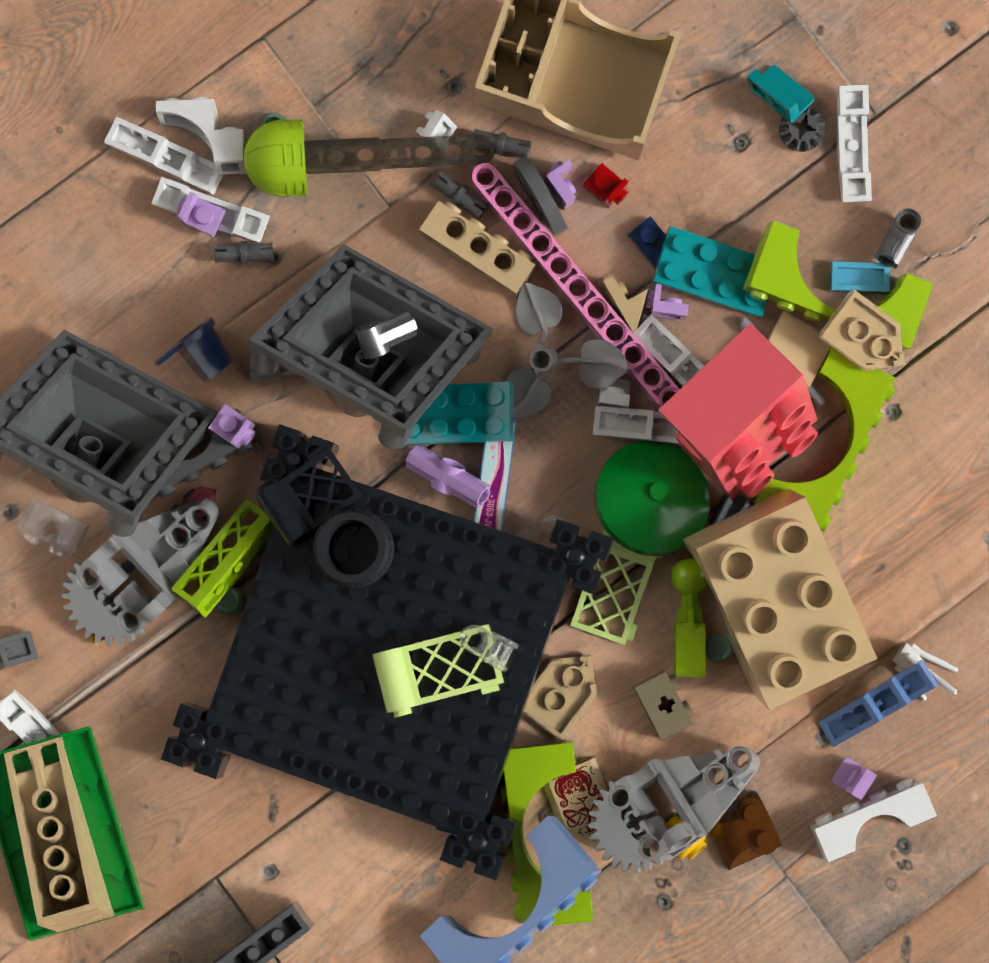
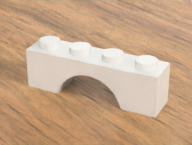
M912 778L897 783V789L888 793L885 790L875 792L869 796L870 800L865 803L859 804L856 801L842 807L843 812L832 816L831 813H827L816 818V824L811 825L810 828L823 859L831 862L856 851V837L861 826L875 816H895L908 827L936 817V812L924 784L917 780L913 782Z

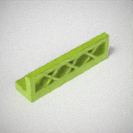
M246 499L171 588L172 591L206 618L268 544L274 525L266 513ZM249 510L259 516L252 525L242 527V518ZM237 534L238 542L235 546L223 549V541L226 537ZM209 558H219V565L214 570L204 571V564ZM199 579L200 587L192 597L183 591L189 581Z

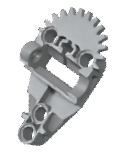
M201 498L139 521L135 532L131 536L119 537L113 535L83 563L78 561L73 566L77 572L70 570L67 573V576L72 581L66 580L62 585L70 591L63 592L61 597L70 600V602L63 606V609L73 610L68 620L78 619L79 622L75 629L79 630L85 627V638L94 633L95 643H99L105 637L107 646L113 644L114 638L119 646L125 643V637L130 642L136 639L134 633L141 637L145 633L143 628L158 617L178 597L171 588L200 555L218 518L219 509L217 504L212 499ZM198 509L206 513L207 520L199 517ZM177 528L183 529L187 534V538L179 535ZM120 550L160 593L151 599L135 581H132L114 598L111 593L129 577L112 558L116 552ZM88 569L94 571L97 575V578H93L89 574ZM129 612L136 615L138 621L131 619Z
M734 746L725 752L718 749L713 750L714 753L688 755L663 761L655 758L652 761H648L638 772L624 776L615 783L609 781V791L607 792L603 789L599 791L604 800H593V803L599 810L589 811V815L597 818L595 822L588 824L589 828L597 829V832L590 836V840H600L594 848L595 851L606 850L602 859L607 861L613 857L611 866L617 868L622 862V871L625 872L629 871L631 865H633L634 872L640 873L642 863L646 870L650 871L652 870V863L662 865L667 860L670 861L711 831L758 771L760 766L759 756L747 747ZM743 754H747L749 761L745 767L740 768L738 760ZM723 770L724 780L716 785L714 781L715 775ZM657 781L683 821L670 829L662 816L657 815L650 818L659 811L645 789ZM627 792L628 802L621 806L620 797L623 793ZM657 841L659 845L658 853L655 856H651L650 846Z

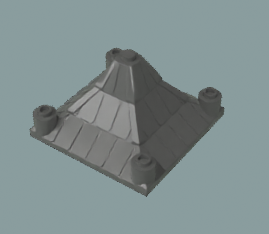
M343 244L249 339L247 348L252 350L250 365L256 372L267 375L273 374L279 369L280 364L284 365L285 368L301 377H305L309 382L324 389L339 409L347 415L353 417L372 416L373 419L381 423L378 433V439L381 444L389 449L398 450L407 445L414 424L459 373L461 368L465 364H473L478 361L483 345L490 337L493 328ZM401 312H409L416 322L417 335L390 347V351L380 357L365 359L355 330L367 323L381 322Z
M63 330L0 398V459L4 453L19 463L29 466L32 470L49 478L60 492L72 501L99 504L102 508L109 511L106 519L107 529L116 536L127 537L135 532L141 513L179 466L187 453L192 448L200 447L203 444L208 427L215 419L217 412L76 335Z

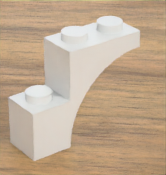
M197 97L193 100L168 98L165 101H156V113L160 125L180 127L201 138L213 153L218 175L247 174L244 166V150L247 143L244 131L235 127H225L222 130H218V111L214 99Z

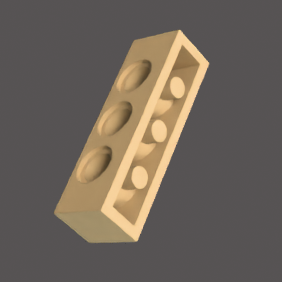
M438 201L420 227V235L516 298L523 284L527 282L535 270V264L532 263L533 258L520 249L516 252L509 248V242L496 233L494 236H491L485 232V226L476 219L470 218V220H467L461 216V210L452 203L446 202L444 205ZM452 225H458L463 229V233L461 236L453 238L447 234V229ZM475 241H483L487 245L486 251L481 254L474 253L470 247ZM499 257H507L511 261V266L508 269L501 270L496 267L495 261Z

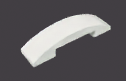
M868 85L838 87L837 156L842 203L872 201L871 172H869Z
M161 177L151 203L152 205L179 215L177 208L183 197L187 198L189 192H192L199 198L225 209V216L217 231L260 244L270 218L269 215L244 206L239 207L192 190L189 186Z
M15 689L0 700V721L10 731L13 729L26 744L60 735L57 729Z

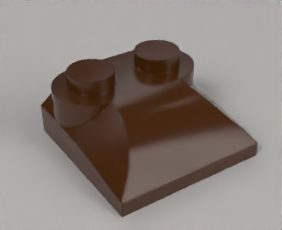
M756 791L734 801L710 831L728 870L762 855L771 854L782 846L773 822Z

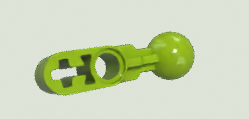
M685 558L677 562L671 571L672 585L681 593V606L676 610V622H674L675 678H704L706 670L705 623L703 622V610L698 606V593L706 587L707 580L694 558Z

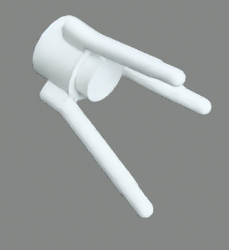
M907 642L892 659L897 664L894 667L897 672H901L916 662L923 660L921 657L954 673L958 672L957 667L923 651L917 645L913 644L911 646ZM929 669L939 685L953 695L957 694V690ZM925 694L919 696L922 701L927 699Z

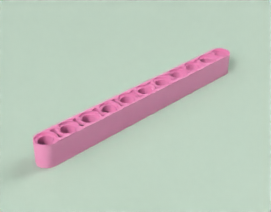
M488 163L476 166L472 173V184L475 191L489 205V208L533 258L534 262L599 339L608 341L616 346L624 357L625 352L629 349L639 352V362L630 363L627 361V373L657 409L661 408L664 405L662 402L663 395L668 393L674 395L680 390L497 169ZM482 173H487L492 176L493 181L488 185H482L477 181V177ZM500 195H506L512 202L507 207H500L496 204L495 200ZM524 217L529 220L530 225L526 229H518L514 225L515 219ZM537 239H543L547 242L548 248L545 251L539 252L533 248L532 243ZM555 261H561L566 265L567 270L562 274H556L552 271L551 264ZM573 283H580L584 286L585 293L581 296H574L569 291V287ZM592 305L600 306L603 310V316L597 319L592 318L588 314V308ZM610 327H616L621 331L622 338L618 341H612L607 337L606 330ZM648 371L655 372L659 378L658 384L654 386L646 384L643 377L644 373Z

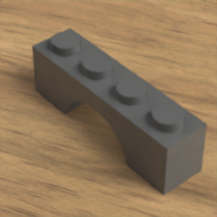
M236 408L235 411L243 416L242 412ZM212 431L210 443L205 451L193 459L182 460L154 497L159 495L160 498H164L176 491V485L184 481L186 484H190L201 478L200 472L211 467L212 470H215L225 465L227 457L235 453L237 456H241L253 449L251 444L257 442L255 436L252 437L246 446L242 444L238 449Z

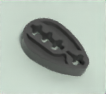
M524 156L512 163L515 175L523 190L553 236H557L567 230V225L552 195L532 162Z

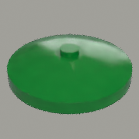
M639 441L619 449L601 468L595 484L594 503L602 526L618 544L637 554L664 556L686 547L683 539L703 529L709 515L710 493L702 471L682 450L663 442Z

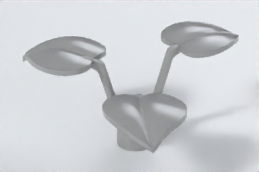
M524 283L519 292L516 317L520 328L527 335H536L542 331V336L537 344L538 348L530 355V364L535 369L534 372L527 368L517 369L511 372L505 381L513 383V418L531 416L547 406L551 398L552 389L547 382L540 380L543 376L542 371L551 370L558 363H581L578 370L580 379L587 386L596 389L612 385L628 371V364L622 352L612 343L605 340L594 339L585 342L581 347L582 358L558 357L557 352L553 348L545 347L548 335L547 328L554 327L560 322L562 305L554 293L532 283Z

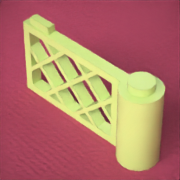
M603 528L602 534L610 537V535ZM614 540L610 554L615 556L619 566L603 573L598 560L595 570L598 568L603 573L601 578H603L609 593L593 600L591 594L582 591L570 626L625 645L627 640L633 641L638 624L633 623L654 562L656 558L662 559L663 556L637 554L622 547ZM619 557L630 561L622 564ZM635 562L646 566L642 578L630 582L624 567ZM621 569L628 584L612 592L605 576ZM640 583L636 593L633 586ZM630 588L635 597L633 605L621 610L614 595ZM588 595L591 602L584 605L585 599ZM612 597L618 612L603 619L596 604ZM593 605L600 621L591 625L578 622L581 611ZM630 611L626 621L623 613ZM619 615L625 624L621 637L609 633L605 622ZM602 624L605 631L594 627Z
M489 624L372 655L387 713L393 712L394 718L411 714V707L481 689L482 695L500 690L498 684L504 683ZM485 632L487 646L482 655L466 646L472 635ZM467 636L463 644L455 640ZM452 641L461 647L453 662L437 654L442 643ZM438 644L434 652L426 648ZM423 649L432 654L423 670L412 664L409 651ZM464 649L479 657L471 673L455 665ZM488 649L490 651L492 661L484 657ZM434 657L450 665L442 681L426 672ZM482 660L494 667L496 679L484 682L474 676ZM453 667L469 676L462 688L454 689L444 683ZM413 669L421 673L417 681ZM424 675L439 683L433 695L424 698L420 697L418 684ZM471 678L479 682L477 684L467 686ZM442 686L450 690L438 694Z

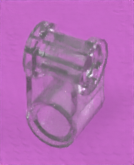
M478 625L467 626L459 634V644L462 649L503 672L507 670L506 664L513 650L519 647L517 643ZM470 630L477 631L481 636V642L475 648L467 645L465 641V636ZM502 646H503V650H502V652L500 653V655H499V657H498V659H497V656H498V654H499V652H500V650H501V648H502Z

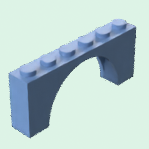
M547 816L527 835L537 853L542 879L539 899L529 918L513 932L501 937L489 938L468 931L458 924L452 916H440L420 937L441 963H511L512 960L509 957L517 950L521 952L533 942L531 937L538 930L543 932L554 923L555 920L552 917L560 910L562 912L568 910L576 902L574 897L581 890L586 892L597 883L598 879L596 876L602 872L601 869L557 817Z

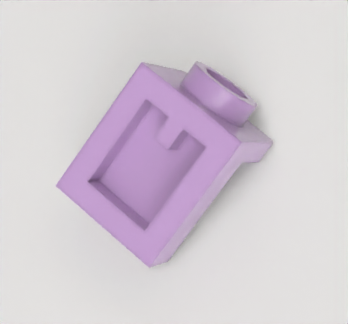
M570 160L565 163L558 161L547 170L548 174L545 178L546 185L564 210L574 204L576 198L574 195L576 190L573 184L567 178L562 179V176L572 169L573 164Z
M189 192L187 198L183 197L177 208V213H179L178 219L183 224L211 237L215 236L226 213L225 209L199 198L192 192Z
M656 283L653 291L648 290L646 308H651L650 315L682 321L686 319L689 304H682V300L678 298H665V301H660L662 284Z
M224 404L208 427L238 449L242 444L246 446L255 434V431L252 430L255 424L226 404Z
M845 757L831 778V781L849 794L862 800L877 775L850 758Z

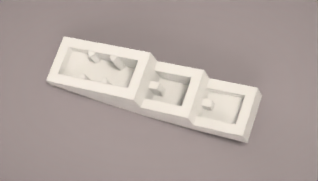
M119 117L115 118L104 140L105 144L211 195H214L223 175L217 174L213 162L198 156L193 151L169 142L165 137Z
M652 314L633 332L652 357L682 387L704 367L693 356L691 351Z
M597 405L595 407L593 435L680 445L675 438L678 431L660 412Z

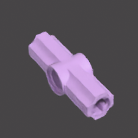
M415 445L409 452L405 460L406 467L431 482L430 485L437 491L446 495H454L476 509L481 508L488 500L491 486L466 472V467L461 463L447 457L442 458L422 445Z

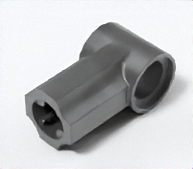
M905 208L896 215L874 255L880 264L886 267L897 268L922 223L921 216L916 210ZM900 222L908 223L911 229L903 228Z
M404 311L381 322L375 321L362 325L355 330L364 358L373 359L388 353L390 347L416 336L417 325L410 313Z

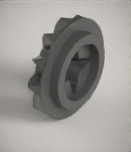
M808 107L792 124L782 117L779 124L780 138L788 148L794 151H810L816 148L825 135V122L822 120L819 112ZM805 118V122H807L806 127L811 131H806L801 139H799V129L795 128L794 125H800Z

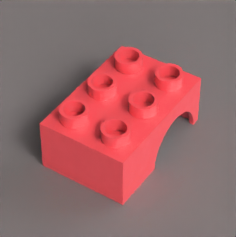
M751 323L658 409L678 431L675 438L683 451L731 500L741 491L748 498L756 496L773 479L774 472L768 466L784 451L791 457L798 456L809 447L818 435V432L812 427L817 421V417L804 375Z

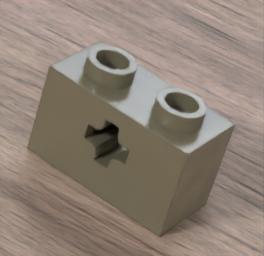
M662 671L633 686L661 741L693 725L690 717L694 716V713L687 700L681 702L677 691L681 688L673 674L668 676L666 671ZM663 696L668 700L672 699V703L669 704V711L658 708V705L661 704L660 698Z

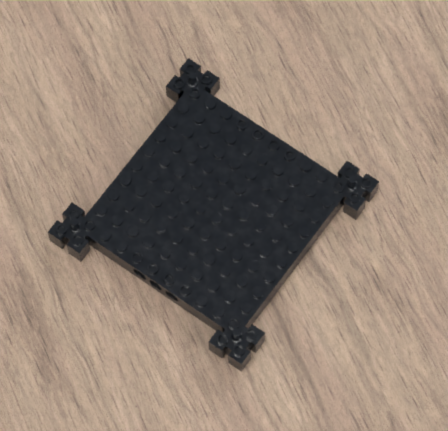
M279 424L272 443V447L279 450L277 458L274 460L267 457L260 480L264 482L272 480L274 483L280 481L307 463L309 460L306 456L319 447H322L324 451L330 448L336 457L340 446L313 435L310 443H306V434ZM327 458L318 464L316 475L332 478L333 473L322 470L323 466L333 467L332 462ZM313 468L307 471L306 473L312 474ZM337 475L336 479L344 480L341 476ZM298 477L289 484L295 493L308 495L311 479ZM315 480L312 496L328 498L331 482ZM352 480L363 495V498L348 508L366 510L378 516L387 525L392 534L394 555L387 572L378 581L365 587L350 588L337 585L328 580L315 563L313 540L317 529L301 542L288 547L274 526L210 708L206 709L189 702L180 703L172 726L181 729L178 736L168 737L161 760L180 767L190 766L193 761L196 763L194 772L213 779H219L224 776L231 756L224 753V750L457 834V836L450 834L447 837L439 860L459 868H463L466 861H470L476 864L473 873L496 881L506 854L498 851L500 844L508 846L511 843L518 820L499 813H495L491 820L487 818L569 579H574L572 588L595 596L603 574L601 571L595 570L598 560L607 562L614 538L591 530L587 539L579 536L580 526L557 519L549 540L551 544L557 545L555 550ZM335 483L332 499L345 501L354 495L348 485ZM299 498L305 506L307 499ZM310 501L308 512L314 521L325 514L327 503ZM331 504L330 510L335 508L337 505ZM361 523L343 525L335 532L330 542L332 562L339 570L349 574H357L367 570L374 563L378 553L376 535L369 527ZM489 624L504 683L498 684L500 690L482 695L481 689L417 705L411 707V714L394 718L393 712L387 713L373 654ZM485 632L472 635L466 646L482 655L487 646ZM467 636L455 640L463 644ZM452 641L442 643L437 654L453 662L461 647ZM438 644L426 648L434 652ZM423 649L409 651L412 664L423 670L432 654ZM464 649L455 665L471 673L479 657ZM488 649L484 657L492 661L490 651ZM434 657L426 672L442 681L450 665ZM482 660L474 676L484 682L496 679L494 667ZM453 667L444 683L454 689L462 688L469 676ZM413 669L417 681L421 673ZM424 675L418 684L420 697L424 698L433 695L439 683ZM471 678L467 686L477 684L479 682ZM442 686L438 694L450 690Z

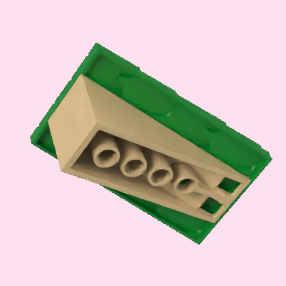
M88 726L0 751V845L29 941H35L145 909L135 869L131 862L123 829L119 822L108 778L104 771L92 728Z

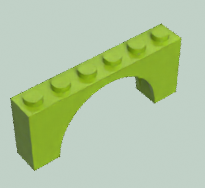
M774 220L765 226L743 290L751 292L749 296L756 300L766 302L769 299L777 302L776 307L788 312H793V310L804 313L803 317L810 321L820 322V320L828 322L836 309L827 306L812 294L799 271L797 243L800 230ZM909 273L898 276L888 295L876 305L900 323L903 351L911 349L934 284Z
M832 347L825 356L816 376L834 389L846 409L849 435L842 457L828 473L813 481L790 483L773 478L752 501L757 504L787 489H791L806 497L818 526L823 532L831 520V516L828 513L832 505L837 506L844 494V490L841 487L845 479L850 480L857 468V464L854 461L858 453L863 454L869 444L870 438L866 436L870 428H876L882 418L883 413L879 410L883 402L888 403L896 387L892 386L895 377L879 369L863 371Z
M573 741L512 747L503 773H505L506 785H501V795L503 803L508 802L509 814H505V816L518 820L512 837L513 844L508 845V856L510 862L515 861L516 873L511 874L512 890L518 891L519 903H514L516 921H521L522 924L529 918L537 904L542 882L541 870L530 857L524 842L523 820L525 811L530 800L546 783L559 776L576 772ZM591 888L586 892L581 890L574 897L576 902L564 912L560 910L552 917L555 921L551 926L592 922L594 914Z

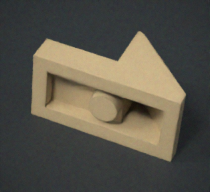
M614 276L605 279L601 286L619 317L633 333L637 330L647 290L627 300L626 296L629 293L621 280L616 281Z

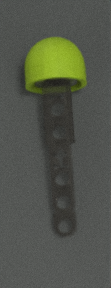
M303 119L275 120L263 124L252 133L244 150V166L252 183L269 195L278 197L308 196L307 174L458 166L464 162L466 165H480L490 162L494 157L495 151L492 140L486 135H464V139L458 136L391 139L371 137L305 140ZM478 144L488 145L489 151L485 155L479 156L473 152L474 147ZM449 145H456L460 148L459 154L454 157L447 156L444 150ZM427 146L431 149V154L427 158H419L415 154L417 148ZM410 147L411 158H407L406 148ZM362 149H369L373 152V157L370 160L362 161L357 157V153ZM391 149H397V158H391ZM333 150H339L344 154V158L340 162H332L329 160L328 154ZM319 151H323V162H320Z

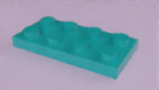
M673 226L668 227L652 283L662 284L664 287L757 318L763 316L767 300L763 302L750 297L751 292L743 290L755 254Z
M513 383L448 384L414 424L407 445L512 442Z

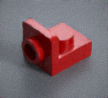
M603 163L597 167L583 184V187L607 208H610L613 203L619 205L629 193L626 190L629 181L626 178L622 180Z

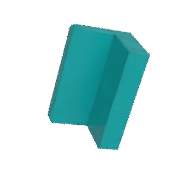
M772 65L764 74L754 69L747 76L750 90L791 124L814 102V96L776 65Z

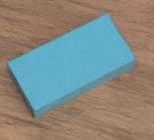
M832 261L830 263V292H850L854 289L859 293L887 294L890 291V267L880 263Z

